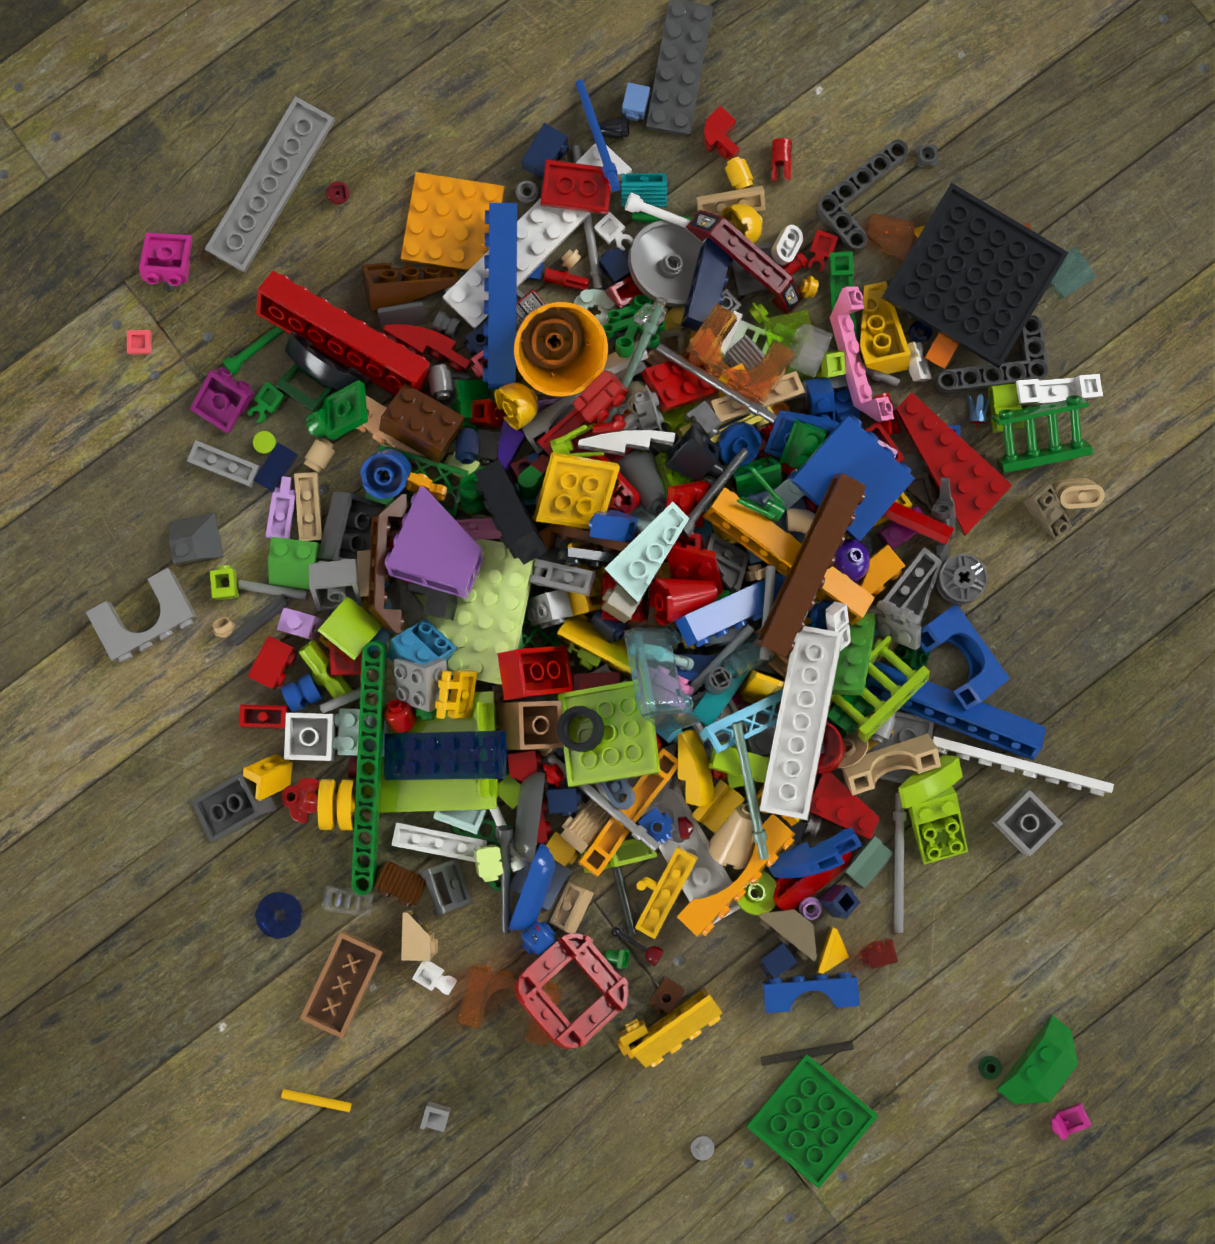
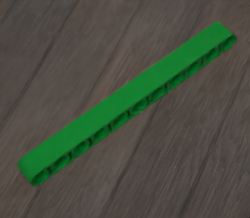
M379 640L367 643L362 651L351 879L352 890L361 896L368 894L374 888L377 879L384 736L383 710L385 708L388 654L387 646ZM372 645L380 649L378 658L373 657L370 653ZM371 669L378 671L379 679L377 681L369 677ZM370 692L378 696L376 704L369 702L368 694ZM369 715L376 718L377 724L375 727L368 725L367 717ZM367 739H372L375 742V750H369L366 747ZM366 762L374 765V773H368L365 770L364 765ZM365 785L372 787L373 796H367L364 793L363 788ZM365 808L369 809L372 812V819H366L362 814V810ZM368 832L371 836V842H365L361 838V833ZM360 855L368 856L370 865H364L360 861ZM359 878H365L369 882V887H362L359 884Z

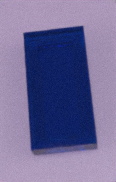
M278 442L254 478V481L269 491L274 492L275 487L279 486L282 476L287 474L298 454Z

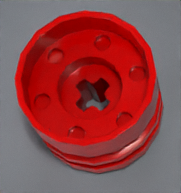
M826 722L822 742L825 752L820 753L817 774L830 773L838 768L845 755L844 740L837 729L828 722Z

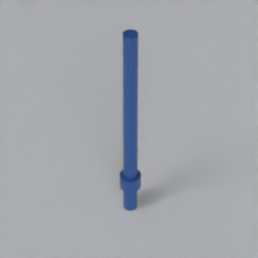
M578 80L575 82L603 163L602 170L604 176L608 178L612 191H618L621 187L616 176L618 173L616 166L611 161L584 81Z

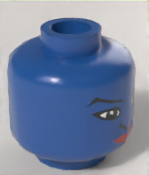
M544 920L542 922L535 921L522 932L521 937L524 941L522 947L530 955L533 952L537 955H542L555 943L554 935L556 933Z

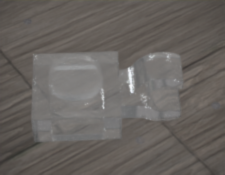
M659 296L653 305L646 303L635 314L634 323L644 326L645 321H649L655 305L664 308L657 323V326H659L666 318L667 308L664 306L668 299Z

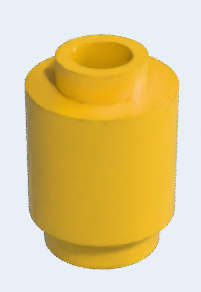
M735 157L727 162L728 165L724 169L733 189H746L754 185L752 182L754 178L745 159Z

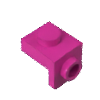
M1080 1102L1055 1111L1051 1126L1055 1134H1059L1060 1139L1064 1140L1071 1133L1089 1128L1091 1122Z

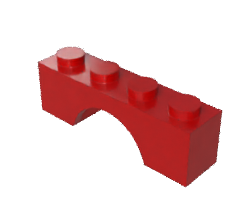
M535 749L507 752L511 778L523 782L527 776L538 771V767H542L541 753H536ZM547 798L542 799L536 844L548 842V835H552L550 821H545V813L549 812Z

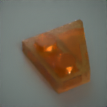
M871 213L867 238L873 243L879 244L881 249L887 254H892L902 265L911 248L916 222Z

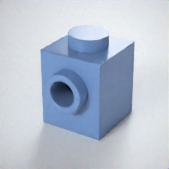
M628 82L622 106V116H625L630 121H644L650 87Z

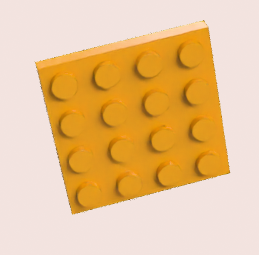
M415 172L401 261L454 268L468 272L489 250V247H485V233H489V224H485V210H489V203H502L504 186Z

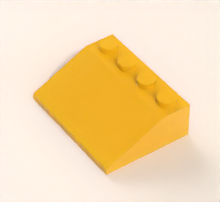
M579 615L566 619L557 633L561 641L569 645L571 643L575 644V648L578 650L583 648L601 658L602 663L634 680L641 679L650 661L641 659V654L633 652L634 646L628 644L630 641L628 638L623 637L620 641L616 640L612 643L594 630V627L588 622L590 618L587 616Z
M704 988L674 1009L670 1014H667L650 1026L648 1034L630 1043V1050L646 1068L649 1065L653 1068L664 1060L662 1058L663 1055L669 1051L671 1054L678 1051L683 1046L681 1043L687 1038L693 1040L702 1033L700 1029L708 1024L710 1027L721 1019L722 1011L707 989Z

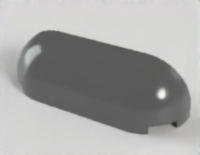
M539 770L527 776L519 790L513 844L517 854L529 863H532L535 857L545 770Z

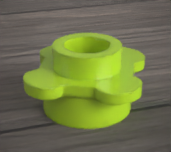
M753 302V306L749 311L759 324L764 320L769 321L767 317L769 312L762 303L758 305Z

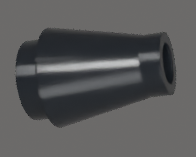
M619 117L598 122L604 137L621 140L624 137H629L628 119Z

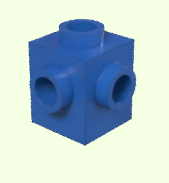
M656 807L637 821L639 825L648 830L647 834L661 844L672 837L670 832L673 830L671 826L674 823L666 812L661 814ZM655 823L661 825V829L657 832L653 830Z

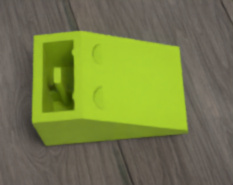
M952 786L929 800L907 808L924 865L968 852L957 793Z

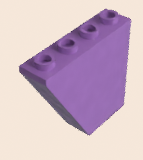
M420 486L418 492L412 496L409 513H405L403 517V527L400 533L398 532L395 535L393 550L386 556L385 566L389 576L468 599L484 560L482 548L425 487Z

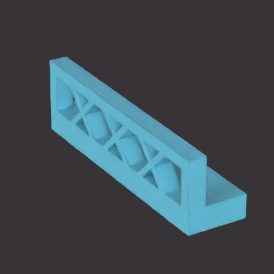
M783 690L706 726L699 733L702 740L710 739L718 754L736 745L735 739L733 740L732 723L740 721L749 725L748 732L744 734L745 740L775 726L778 713H775L774 710L781 703ZM761 713L769 715L767 724L763 725L755 722L757 715ZM722 732L730 734L728 743L721 746L716 735Z

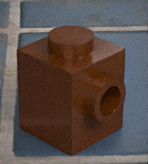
M664 976L650 997V1002L653 1003L651 1007L661 1014H664V1012L670 1014L685 992V989L667 976Z

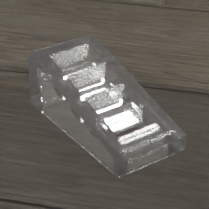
M326 885L322 909L370 917L374 894L368 893L361 896L351 889ZM332 893H336L334 905H330ZM342 894L346 895L344 907L340 906ZM355 896L354 907L351 909L349 908L351 897ZM361 897L365 898L363 911L359 910Z

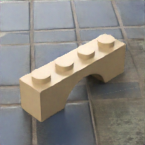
M925 734L867 753L857 764L848 768H842V772L851 794L856 795L874 789L877 780L890 771L908 769L920 774L941 767L936 745L929 734Z

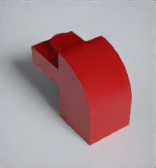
M719 106L708 117L705 123L703 141L709 153L717 147V152L721 157L731 160L738 157L740 150L727 137L735 129L736 120L722 106Z

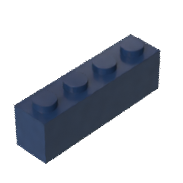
M707 238L700 247L680 325L699 333H703L711 328L714 329L719 319V316L716 315L717 309L721 307L724 296L721 295L722 289L726 287L729 276H726L727 269H730L733 258L710 238Z

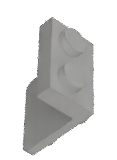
M402 658L395 659L394 674L397 699L427 712L435 710V701L438 700L440 690L438 680L441 679L442 670H447L446 659L438 658L424 665Z

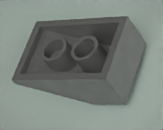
M243 772L192 801L210 843L244 828L277 810L271 796L261 801L255 799L257 783L243 777Z

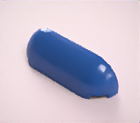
M542 843L536 852L510 922V930H525L537 921L556 872V862L550 849Z

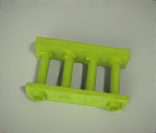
M889 635L884 640H878L872 647L873 651L870 655L868 673L889 690L892 697L887 702L884 700L881 702L865 688L864 695L860 696L875 708V713L869 718L868 716L864 717L841 695H831L830 706L835 702L859 724L858 737L864 743L929 680L930 671L924 665L918 671L916 669L913 670L889 649L892 638ZM881 656L885 657L907 677V682L903 686H897L873 664Z

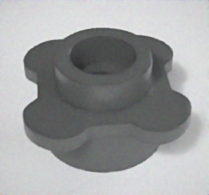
M934 144L917 146L915 149L918 155L916 163L919 167L922 168L925 165L936 166L939 163L937 146Z

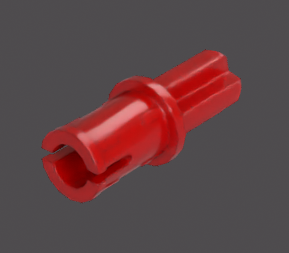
M548 267L545 270L543 282L563 286V289L566 287L580 291L588 289V278L569 274V271L565 273L549 269Z

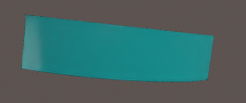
M741 644L729 657L724 666L732 675L730 686L718 695L712 694L707 690L691 713V716L706 726L713 724L759 656Z

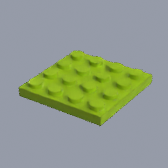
M645 678L558 694V701H562V714L571 707L584 706L596 711L604 723V736L601 743L595 749L588 752H577L564 746L568 787L661 773L649 679ZM576 716L569 725V737L576 743L586 742L593 732V723L587 716Z

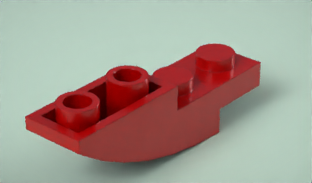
M392 324L385 325L383 328L384 334L396 343H401L416 355L424 356L427 350H429V354L439 361L444 359L449 362L448 366L459 373L461 370L467 373L471 366L470 360L454 351L456 341L445 335L412 325Z

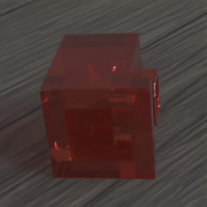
M884 938V944H882V941L871 942L868 944V948L860 951L863 964H867L870 969L897 963L898 959L891 938Z

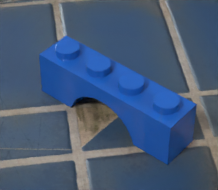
M838 972L837 977H828L826 973L814 974L812 979H805L804 975L791 976V980L781 981V977L776 979L772 977L767 978L768 982H762L764 1011L766 1013L790 1011L794 1000L800 994L807 991L825 993L836 1008L860 1006L858 979L855 975H851V972Z

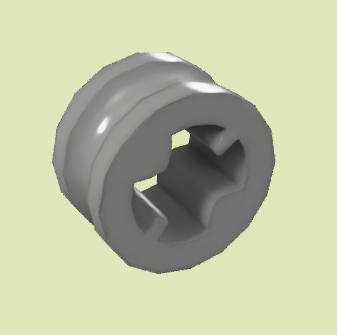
M809 814L808 820L805 821L807 827L804 833L809 832L811 836L815 837L821 824V817L814 818L813 814Z

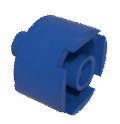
M388 448L379 450L362 465L360 473L364 489L370 495L379 499L397 496L407 487L408 477L412 472V465L397 450ZM384 470H387V471L389 472V473H388L389 477L386 478V477L384 476V474H385V471H384Z

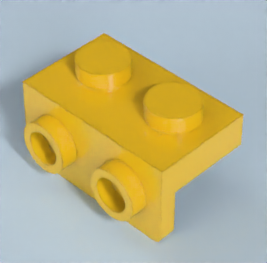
M636 1018L625 1024L626 1028L619 1032L617 1044L624 1056L628 1054L630 1059L635 1057L630 1050V1043L649 1033L644 1019L638 1021Z

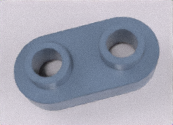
M626 779L616 780L614 783H611V781L600 783L610 802L616 808L626 810L634 804L635 793ZM627 795V799L622 802V798Z

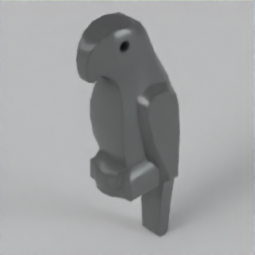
M941 477L940 496L931 510V516L933 519L955 528L947 545L935 540V556L945 562L950 553V541L955 537L956 513L954 500L951 497L950 478Z

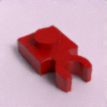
M817 229L809 251L815 254V257L811 258L808 262L809 269H811L814 262H819L821 265L819 272H823L825 269L824 257L829 258V253L834 251L838 236Z

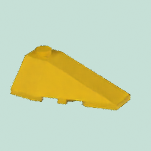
M883 281L864 286L860 350L866 367L884 374H891L909 370L911 354L895 306L881 298L888 287L887 282Z
M750 669L738 693L743 695L742 700L754 704L756 701H760L783 690L785 681Z

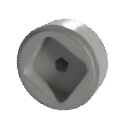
M705 1135L695 1137L691 1142L693 1156L702 1161L709 1159L714 1153L713 1141Z

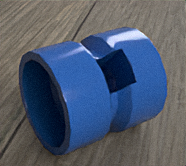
M311 673L299 677L297 683L291 681L281 686L285 701L293 713L306 708L307 703L312 705L323 700L320 688L314 682Z

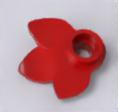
M304 778L296 786H288L282 791L281 801L285 807L289 808L290 815L295 821L306 824L309 813L317 812L318 795L315 792L319 788V780ZM290 793L295 794V800L292 802L288 798Z

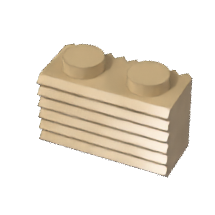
M592 799L587 804L582 801L577 807V811H574L577 816L574 819L570 816L561 826L565 830L560 836L581 854L611 817L607 811Z

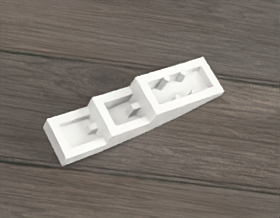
M653 430L605 433L579 440L578 448L624 456L626 447L649 451L650 442L673 446L675 433Z

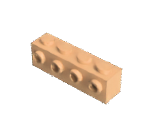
M366 396L368 422L356 429L363 433L366 430L374 434L372 438L381 444L387 442L395 448L426 457L379 430L381 416L387 408ZM411 459V462L417 465L416 461Z

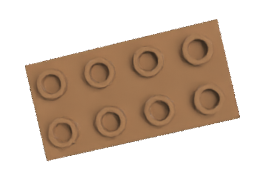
M345 930L341 931L300 1019L343 1039L351 1026L385 949Z

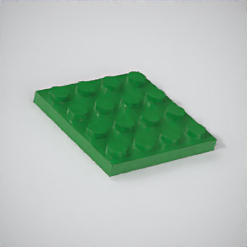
M805 1053L747 1123L746 1127L819 1189L879 1115Z

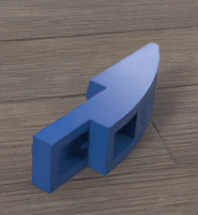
M850 827L825 841L819 842L812 848L807 841L796 845L793 849L777 855L779 857L778 860L768 869L775 878H799L819 874L844 864L842 856L862 846L853 828Z

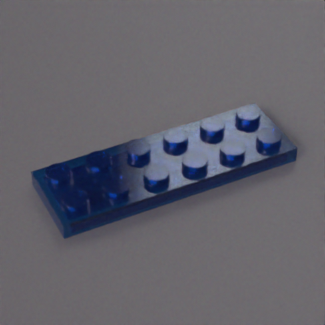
M506 731L384 733V780L506 779Z

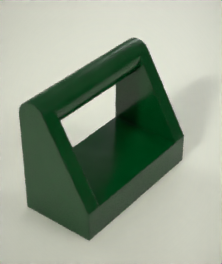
M296 363L276 384L278 389L311 412L321 409L324 405V398L330 396L334 391V388L313 378ZM298 371H301L326 388L315 401L290 384Z

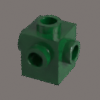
M898 643L895 655L911 669L918 671L923 665L926 667L929 660L930 651L925 653L921 646L914 650Z

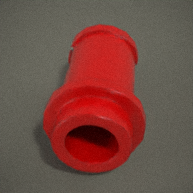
M799 252L798 254L796 253L791 262L782 265L781 268L791 276L800 268H805L808 260L802 252Z

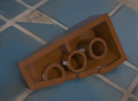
M392 263L362 265L366 300L370 311H378L379 308L409 303L455 285L460 280L454 268L427 266L424 270L407 264H405V268H393Z

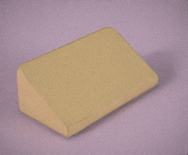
M568 881L549 923L567 933H576L594 893Z

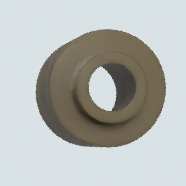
M640 381L631 382L628 387L629 392L625 395L629 410L635 414H638L633 401L635 394L646 392V384Z

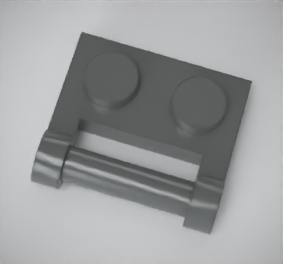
M457 858L420 871L422 878H425L435 907L433 909L435 916L472 903ZM433 874H437L447 903L446 905L443 904Z

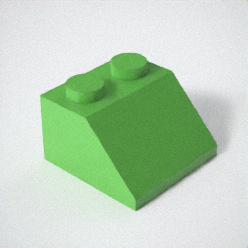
M271 537L268 557L269 585L310 590L309 564L319 562L317 556L320 544L317 542Z

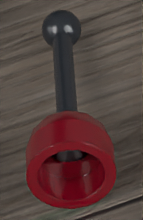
M614 927L611 931L613 936H619L644 951L647 962L653 966L657 965L664 953V950L657 946L644 947L623 934L618 927Z

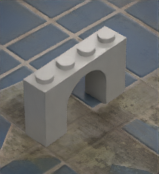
M166 568L147 579L159 600L160 616L156 624L145 632H130L123 625L113 604L108 601L86 612L111 661L126 662L138 650L141 652L153 647V642L159 639L164 641L174 635L173 631L179 628L184 630L194 624L193 621L198 617L173 570Z

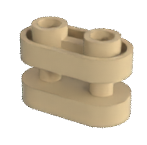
M1088 478L1058 480L1052 486L1061 505L1068 509L1096 507L1102 503L1105 497L1103 488Z

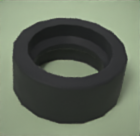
M574 706L567 709L560 716L557 723V734L565 747L577 752H588L595 749L601 743L604 736V723L596 711L584 706ZM579 715L587 716L593 723L591 737L583 743L574 742L568 734L571 721Z

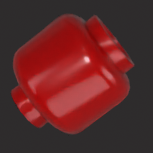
M393 699L383 710L384 719L393 732L406 733L416 723L417 717L413 706H410L405 701Z

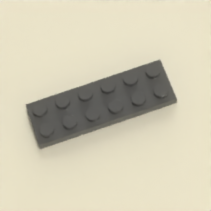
M669 0L647 118V130L690 137L713 6L681 0Z

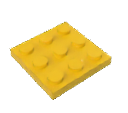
M552 452L533 518L539 522L590 529L589 523L594 513L604 512L608 509L620 466L617 463Z

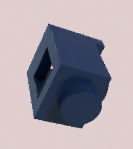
M487 320L465 336L467 342L464 345L471 355H477L484 350V345H488V337H484V323H488ZM483 336L485 340L481 343L477 342L476 339Z

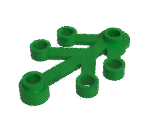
M637 295L630 306L608 312L607 321L610 324L602 326L607 339L613 338L616 331L628 328L625 335L617 338L615 341V351L619 357L627 358L633 353V340L637 330L642 334L644 332L642 330L645 324L642 320L643 316L649 320L654 310V303L646 295ZM634 314L633 317L621 320V317ZM659 319L657 323L658 329L655 335L651 336L647 345L649 348L659 346L660 336L658 334L664 333L666 326L665 321Z

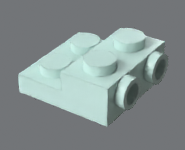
M339 709V713L335 715V726L339 727L338 736L334 738V749L338 750L337 755L357 756L360 709ZM371 715L367 717L368 725L375 727L377 724L376 718ZM385 719L382 757H387L389 727ZM372 739L366 740V747L369 750H375V742Z

